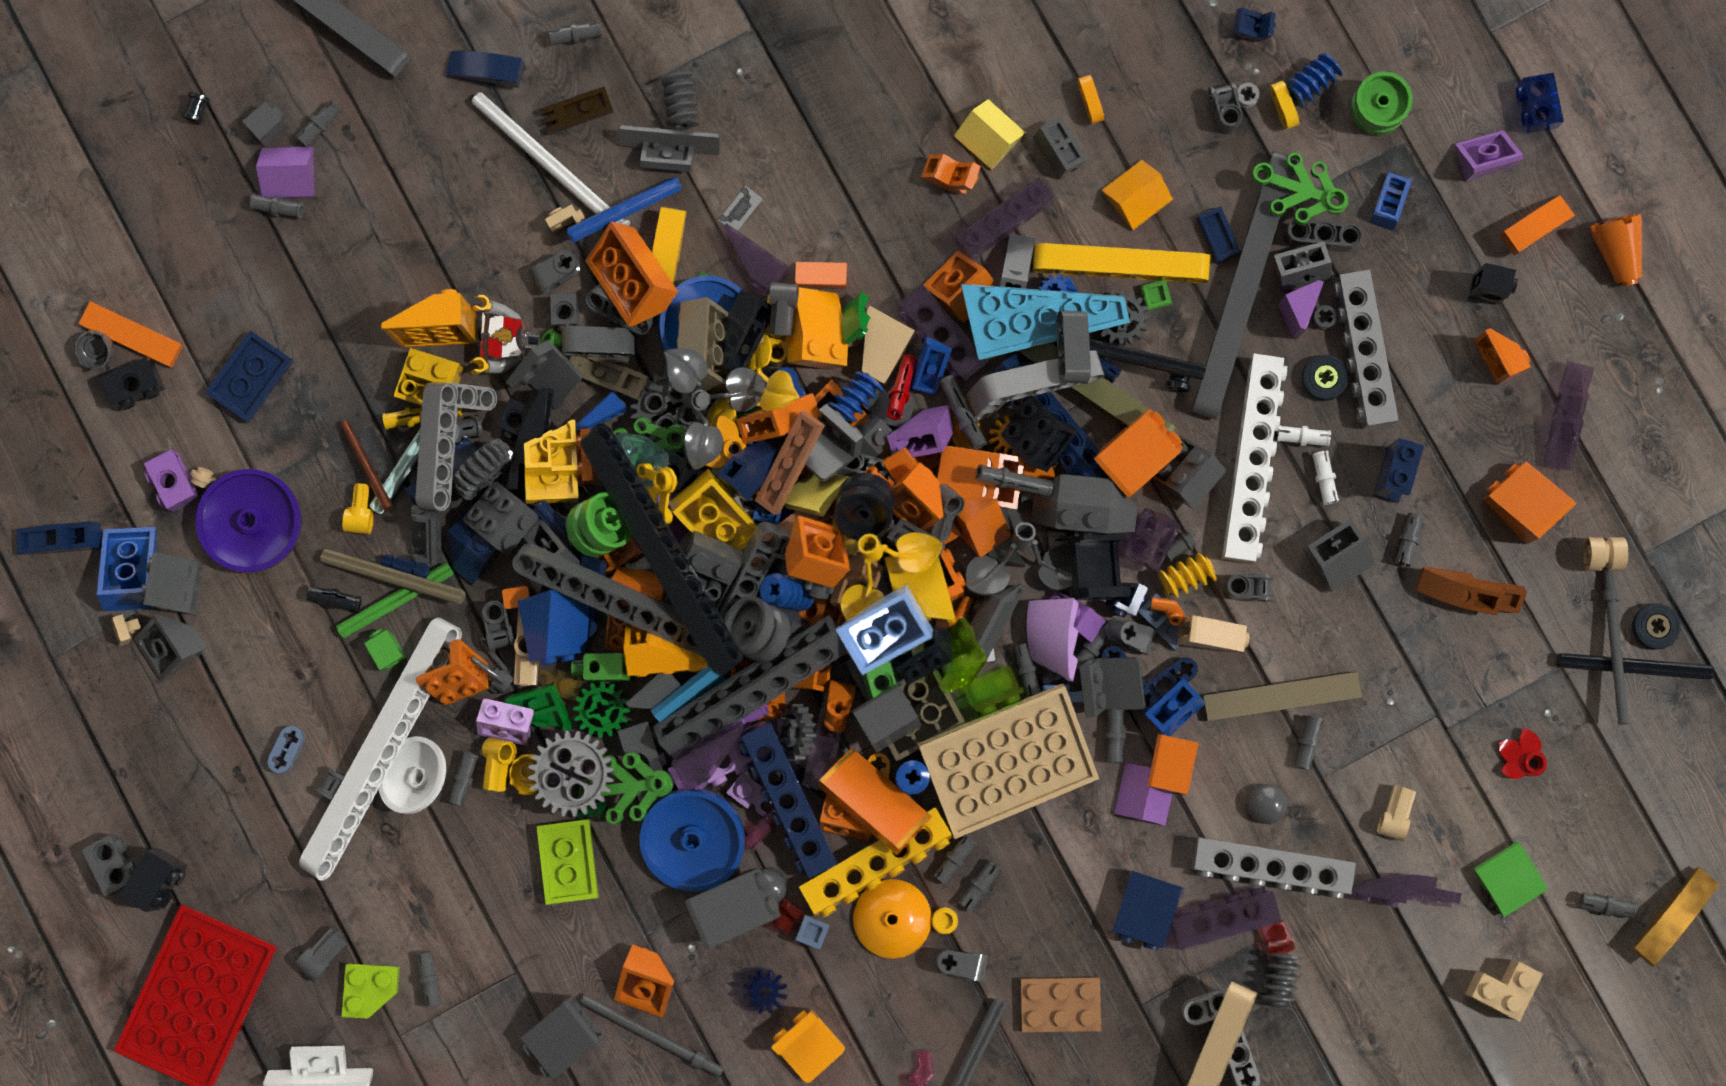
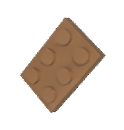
M1100 977L1020 978L1021 1032L1101 1031Z

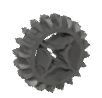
M501 439L491 440L483 447H480L466 459L452 477V486L457 494L465 500L475 499L481 492H485L493 482L498 481L506 473V470L510 468L514 454L511 451L512 449Z

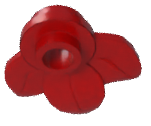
M1524 728L1520 733L1519 741L1504 740L1498 743L1500 755L1507 761L1501 770L1505 776L1511 779H1520L1526 775L1534 777L1545 772L1547 760L1541 753V741L1531 730ZM1532 758L1537 761V766L1534 769L1529 766V761Z

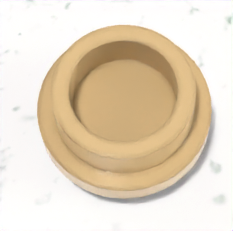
M199 467L198 470H191L190 475L192 477L190 481L199 487L208 489L216 481V478L212 476L213 472L206 468Z

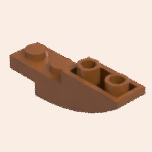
M1423 566L1416 585L1418 592L1457 607L1497 615L1498 611L1519 614L1527 594L1524 586L1475 579L1473 573Z

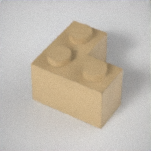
M1511 960L1501 982L1485 973L1476 971L1465 995L1520 1022L1543 974L1519 961Z

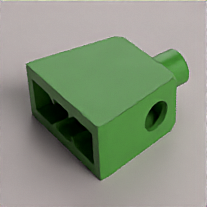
M624 653L584 654L583 660H573L571 664L572 675L583 676L585 681L635 682V675L628 676Z

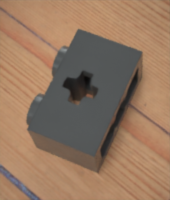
M1324 241L1274 255L1275 273L1282 292L1309 285L1318 280L1323 281L1332 278V262Z

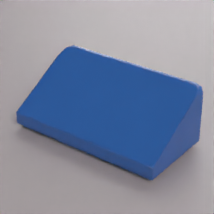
M925 337L914 369L911 389L936 395L939 388L938 382L943 377L952 348L932 338Z

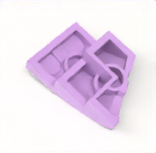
M1074 598L1029 601L1027 641L1031 659L1037 664L1045 666L1048 670L1063 676L1068 681H1073L1078 662L1073 652L1078 635L1074 622L1079 603Z

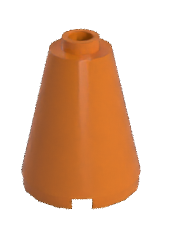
M1641 213L1609 219L1602 225H1599V223L1590 225V233L1615 282L1622 283V287L1637 284V279L1642 277Z

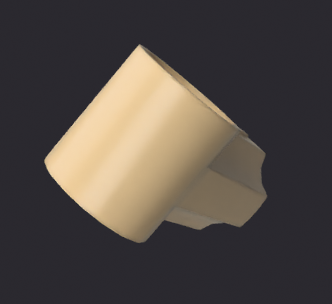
M1393 785L1386 811H1383L1378 823V834L1399 841L1405 840L1410 826V819L1408 818L1416 795L1415 791Z

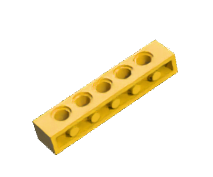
M936 807L927 812L932 817L919 831L928 832L930 834L929 841L926 844H918L916 842V834L906 845L907 853L904 857H895L893 851L878 840L801 885L799 888L816 917L822 915L823 918L829 916L836 911L835 906L843 901L845 904L851 903L859 897L858 893L867 888L868 891H871L881 885V879L888 875L891 878L895 877L905 870L903 866L913 862V864H917L927 858L926 853L935 848L936 851H939L950 844L949 839L953 837ZM875 858H882L884 860V867L880 871H873L870 867L872 860ZM853 871H858L862 875L861 881L858 884H850L848 882L849 874ZM831 884L837 885L839 887L837 896L833 898L826 897V888Z

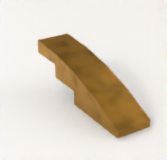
M1701 867L1694 869L1684 885L1676 890L1665 907L1656 913L1632 950L1651 967L1655 966L1692 923L1720 884Z

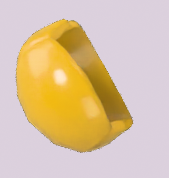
M534 754L519 756L513 760L509 768L510 784L521 795H533L539 791L530 789V787L536 784V780L528 779L529 776L535 774L534 770L528 768L529 765L537 764V761L532 758Z

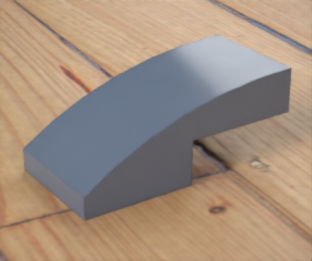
M1157 593L1153 596L1161 598ZM1151 598L1138 610V613L1175 651L1180 646V644H1177L1179 626L1171 625L1163 611L1151 610Z

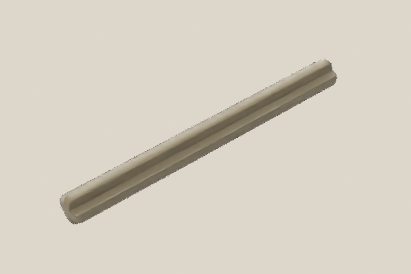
M324 549L320 556V561L323 564L459 605L465 599L466 593L462 589L332 550Z

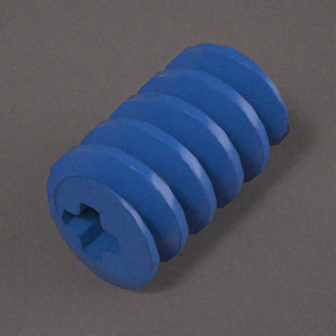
M1321 53L1318 56V60H1312L1310 66H1304L1302 72H1297L1294 78H1289L1286 86L1291 99L1303 109L1306 106L1303 101L1304 98L1308 102H1312V92L1316 96H1320V86L1325 90L1329 89L1327 80L1335 84L1337 82L1335 74L1343 76L1337 62L1328 54Z
M856 372L855 377L857 381L853 379L848 381L850 389L842 387L841 392L843 396L838 394L834 396L837 404L832 402L827 404L833 410L838 411L845 421L856 422L857 420L853 413L856 412L862 415L863 411L860 406H871L867 398L877 399L874 390L884 391V388L868 373Z
M773 573L765 577L761 583V598L770 605L802 612L810 608L814 601V597L807 595L808 589H804L806 580Z
M918 761L903 763L896 774L898 787L907 794L922 792L929 783L928 769L923 763ZM912 770L916 771V776L920 777V781H915L914 785H910L909 779L905 778V775L910 774Z

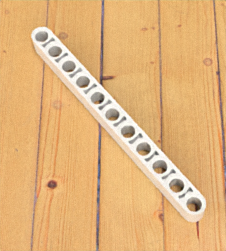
M435 618L428 625L299 860L300 868L318 880H325L333 873L431 695L416 683V677L447 665L449 662L450 642L456 639L461 640V629L442 618Z

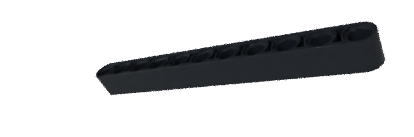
M596 424L580 441L584 453L709 668L719 676L725 675L742 660L743 654L615 434L606 424Z

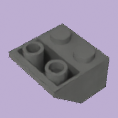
M1179 436L1183 446L1181 452L1151 479L1176 500L1195 510L1227 470L1213 453Z
M541 518L534 523L519 542L517 553L525 544H534L576 564L580 563V560ZM523 556L526 562L532 563L530 558ZM547 567L549 572L556 574L553 568ZM527 578L538 594L551 589Z
M1352 518L1303 549L1330 592L1335 591L1375 565L1368 544Z

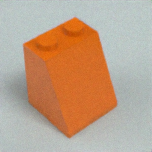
M1150 408L1106 443L1094 458L1128 498L1173 460L1183 448L1180 437L1175 432H1170L1163 425L1165 421L1156 411L1152 412Z
M1527 461L1520 465L1514 463L1505 471L1507 477L1501 483L1496 480L1486 489L1488 495L1483 499L1525 544L1540 539L1577 504Z

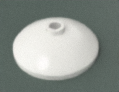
M410 737L405 740L379 787L380 796L387 807L401 814H413L425 809L435 800L442 789L446 775L445 757L440 747L435 742L424 737Z

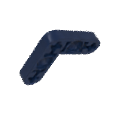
M1110 646L1101 654V658H1108L1107 653L1109 651L1112 654L1117 652L1119 654L1118 658H1128L1123 650L1117 646ZM1184 657L1177 660L1148 683L1142 677L1144 695L1148 694L1150 696L1148 700L1150 705L1148 707L1145 705V708L1136 710L1141 712L1148 711L1168 693L1159 690L1157 683L1160 678H1169L1172 682V688L1177 685L1175 677L1169 671L1173 669L1174 674L1182 669L1180 665L1182 662L1185 665L1190 664L1192 666L1189 670L1191 675L1183 674L1178 679L1181 681L1184 678L1187 683L1191 681L1198 672L1196 662L1191 658Z

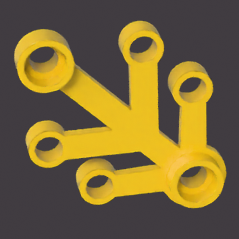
M649 463L639 464L636 470L640 479H650L653 481L652 487L644 486L655 504L657 497L660 495L659 511L666 523L670 524L673 515L671 510L668 509L669 496L677 484V477L674 471L669 467L656 471L653 470L652 465Z

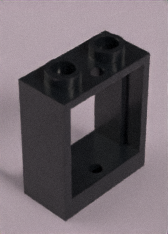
M931 618V620H928L933 629L932 636H934L935 644L912 656V649L894 658L895 670L909 685L953 661L950 627L947 619Z

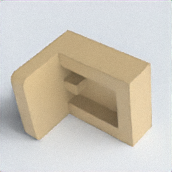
M571 204L564 209L560 207L551 211L549 217L545 220L552 233H555L573 222L578 224L586 220L580 209L575 211Z

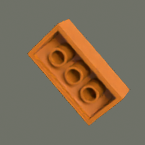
M611 221L585 260L626 324L630 327L665 312L678 293V290L634 227Z

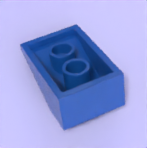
M156 527L103 529L97 597L104 611L156 609L155 607L145 605L144 599H142V589L144 584H147L149 576L146 570L149 558H152L153 552H157Z

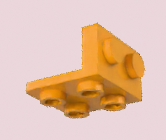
M812 1009L808 1013L803 1010L792 1020L795 1025L788 1031L783 1028L772 1038L775 1043L771 1046L777 1055L781 1054L806 1083H810L845 1050L844 1045Z

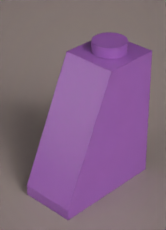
M949 405L924 409L889 434L887 439L892 454L905 446L912 457L944 452L955 430Z

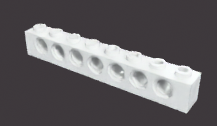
M1253 354L1250 357L1223 545V560L1253 564L1256 562V558H1261L1263 544L1259 543L1260 533H1264L1266 518L1262 517L1263 508L1268 507L1270 492H1266L1267 482H1271L1273 476V467L1269 466L1270 458L1275 456L1277 442L1273 441L1274 431L1278 432L1280 426V416L1276 415L1277 408L1282 406L1284 391H1280L1281 381H1285L1287 376V366H1284V358L1261 354ZM1260 379H1270L1272 389H1264L1260 384ZM1257 404H1266L1269 408V413L1266 415L1260 414L1256 408ZM1254 428H1261L1265 432L1264 440H1258L1254 437ZM1251 453L1260 455L1262 459L1261 465H1253L1250 462L1249 456ZM1248 478H1253L1257 481L1258 489L1256 491H1251L1247 488L1246 480ZM1248 503L1254 507L1255 513L1253 516H1246L1243 513V504ZM1240 529H1247L1250 532L1251 540L1249 542H1244L1239 538Z

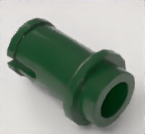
M598 800V802H595L597 809H593L590 805L587 806L588 814H584L581 809H578V814L575 818L598 817V820L606 818L608 803Z

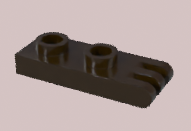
M605 86L540 110L542 116L553 114L544 119L545 125L556 123V125L547 128L549 134L563 131L614 112Z

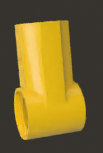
M489 737L483 743L482 754L486 758L483 789L497 792L506 790L509 764L513 762L517 753L516 746L512 742Z

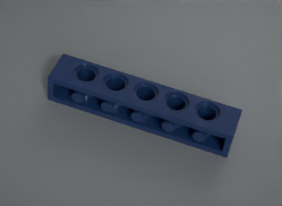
M1016 353L1002 362L991 374L1027 366L1028 364L1019 353ZM1051 392L1034 395L1056 419L1072 425L1078 431L1056 460L1069 475L1110 478L1094 460L1099 453V449ZM1028 397L1009 401L1008 403L1018 412Z
M766 720L740 733L739 736L742 741L737 742L744 757L749 755L753 763L749 766L754 779L760 778L764 788L760 789L765 802L767 804L771 802L775 809L771 813L777 827L783 826L786 835L782 837L788 850L794 849L797 858L794 859V863L799 873L805 872L807 877L811 878L837 865L771 723ZM768 747L770 750L769 756L764 760L758 759V749ZM774 770L780 771V780L776 783H770L768 781L769 773ZM784 794H790L792 796L791 803L785 807L780 806V797ZM797 817L802 818V827L798 830L791 829V821ZM806 841H813V850L809 853H803L802 845Z

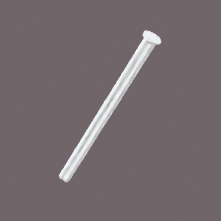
M479 92L473 97L472 103L477 109L592 212L598 214L610 208L483 93ZM621 219L616 222L627 226L630 225L629 220Z

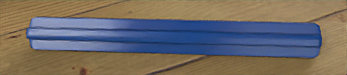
M673 177L567 228V236L571 242H576L607 227L611 221L617 222L679 192L682 187L677 177Z

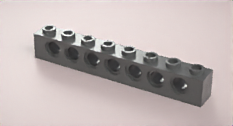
M828 615L787 641L784 649L773 660L764 663H752L657 723L653 727L658 743L676 761L843 656L848 650L836 631V628L839 626Z

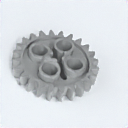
M566 731L565 739H562L556 733V741L554 743L548 738L545 739L548 747L538 746L537 748L541 755H532L537 764L529 765L528 767L535 771L534 775L528 777L530 780H536V784L530 787L531 790H539L535 799L545 798L543 807L546 808L552 804V813H556L559 808H562V816H566L568 811L571 810L573 817H577L578 809H581L584 814H588L587 806L589 805L593 809H597L595 801H605L601 795L602 792H611L606 787V783L614 782V779L608 777V773L615 771V769L606 765L612 761V758L603 757L607 752V748L598 750L600 741L596 740L591 744V735L589 734L582 740L581 732L579 731L576 732L574 738H572L570 731ZM563 749L570 750L572 755L571 760L566 764H562L558 757ZM587 760L594 761L596 766L595 771L590 775H586L582 769L583 763ZM555 763L569 770L575 767L574 772L592 780L593 784H586L576 778H571L568 781L567 774L551 768L550 764ZM552 773H557L560 776L561 781L556 788H551L547 782L549 775ZM576 784H581L584 787L585 792L580 799H575L571 794V789Z

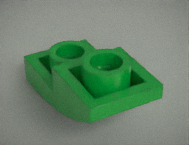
M863 291L852 299L843 311L842 334L846 344L851 343L855 338L860 340L868 331L866 326L871 317L866 313L867 309L865 306L869 297Z

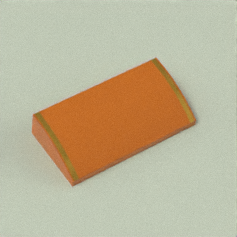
M853 748L837 761L818 783V787L896 855L901 852L932 817Z

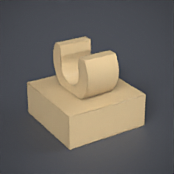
M123 614L112 617L111 624L119 646L129 644L131 640L130 634L137 633L141 629L138 619L125 622Z

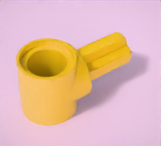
M363 483L354 485L352 507L345 509L343 515V532L371 534L373 512L367 509L369 485Z

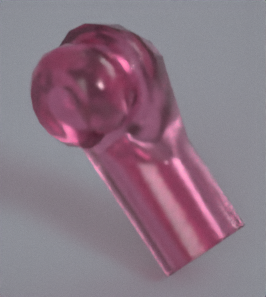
M931 1051L918 1053L920 1067L910 1076V1086H926L933 1078L934 1067Z

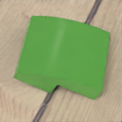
M1518 841L1474 868L1484 890L1489 893L1496 908L1503 917H1506L1548 890L1538 870Z

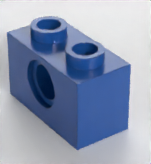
M1183 678L1149 709L1145 715L1163 735L1171 736L1205 705V702Z

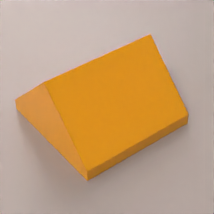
M1143 160L1139 161L1101 190L1132 231L1173 200L1161 174Z

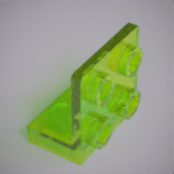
M965 617L959 618L950 631L953 665L945 673V677L939 684L943 694L970 686L987 662L985 651L979 646L974 636L973 628L968 625Z
M1010 665L962 685L973 714L979 712L981 717L996 711L995 705L1003 702L1006 707L1020 701L1019 695L1024 693L1023 688H1019Z

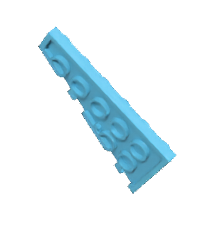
M961 284L978 360L1057 341L1056 320L1060 310L1087 312L1089 333L1130 323L1123 296Z

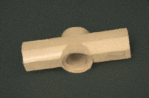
M518 607L517 637L514 643L516 651L514 685L537 686L539 661L530 662L528 653L522 651L525 636Z

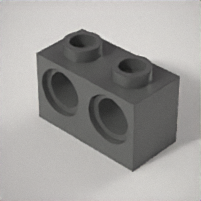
M109 835L81 849L104 897L120 892L137 866L134 861H130L126 853L128 851L127 844L118 835ZM107 845L112 849V856L108 860L103 856V849ZM117 869H120L124 874L123 880L120 883L116 882L114 878V873Z

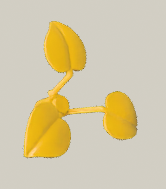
M766 333L763 334L747 368L754 372L756 371L767 383L760 402L756 406L761 407L764 411H771L787 406L798 399L799 395L793 386L790 375L786 371L779 370L772 374L770 378L763 374L761 368L769 364L772 355L771 341ZM729 397L719 398L712 404L706 418L708 426L716 427L719 416H725L735 422L736 410L730 407Z
M833 517L832 526L837 527L835 524V519ZM907 533L897 540L898 552L889 549L887 545H881L878 538L873 534H866L859 541L844 535L848 555H853L859 550L863 555L868 582L867 588L863 585H854L844 592L841 599V610L846 621L884 597L881 591L872 590L871 562L878 561L882 557L883 552L893 557H899L900 567L908 573L916 574L924 572L932 566L942 550V543L937 538L928 534Z

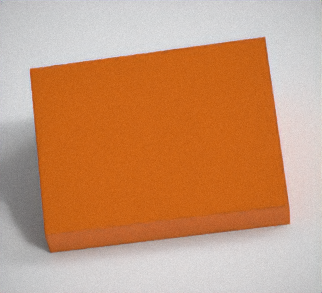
M997 499L964 500V508L960 514L955 516L954 520L963 532L961 539L981 558L996 546L1011 537V532Z
M1158 734L1147 786L1181 795H1188L1198 742Z

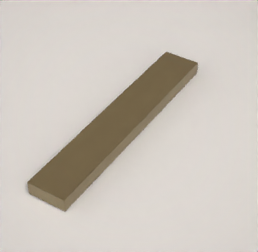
M1358 672L1203 695L1202 697L1205 702L1206 720L1214 721L1362 698Z

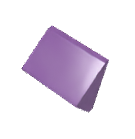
M1504 130L1455 144L1466 182L1513 169L1523 160V154Z
M313 146L261 149L256 169L262 196L272 198L274 196H281L282 198L314 197Z
M1318 280L1286 294L1278 304L1293 338L1298 339L1306 330L1323 286V281Z
M1125 763L1114 814L1165 826L1173 792L1147 786L1150 767Z

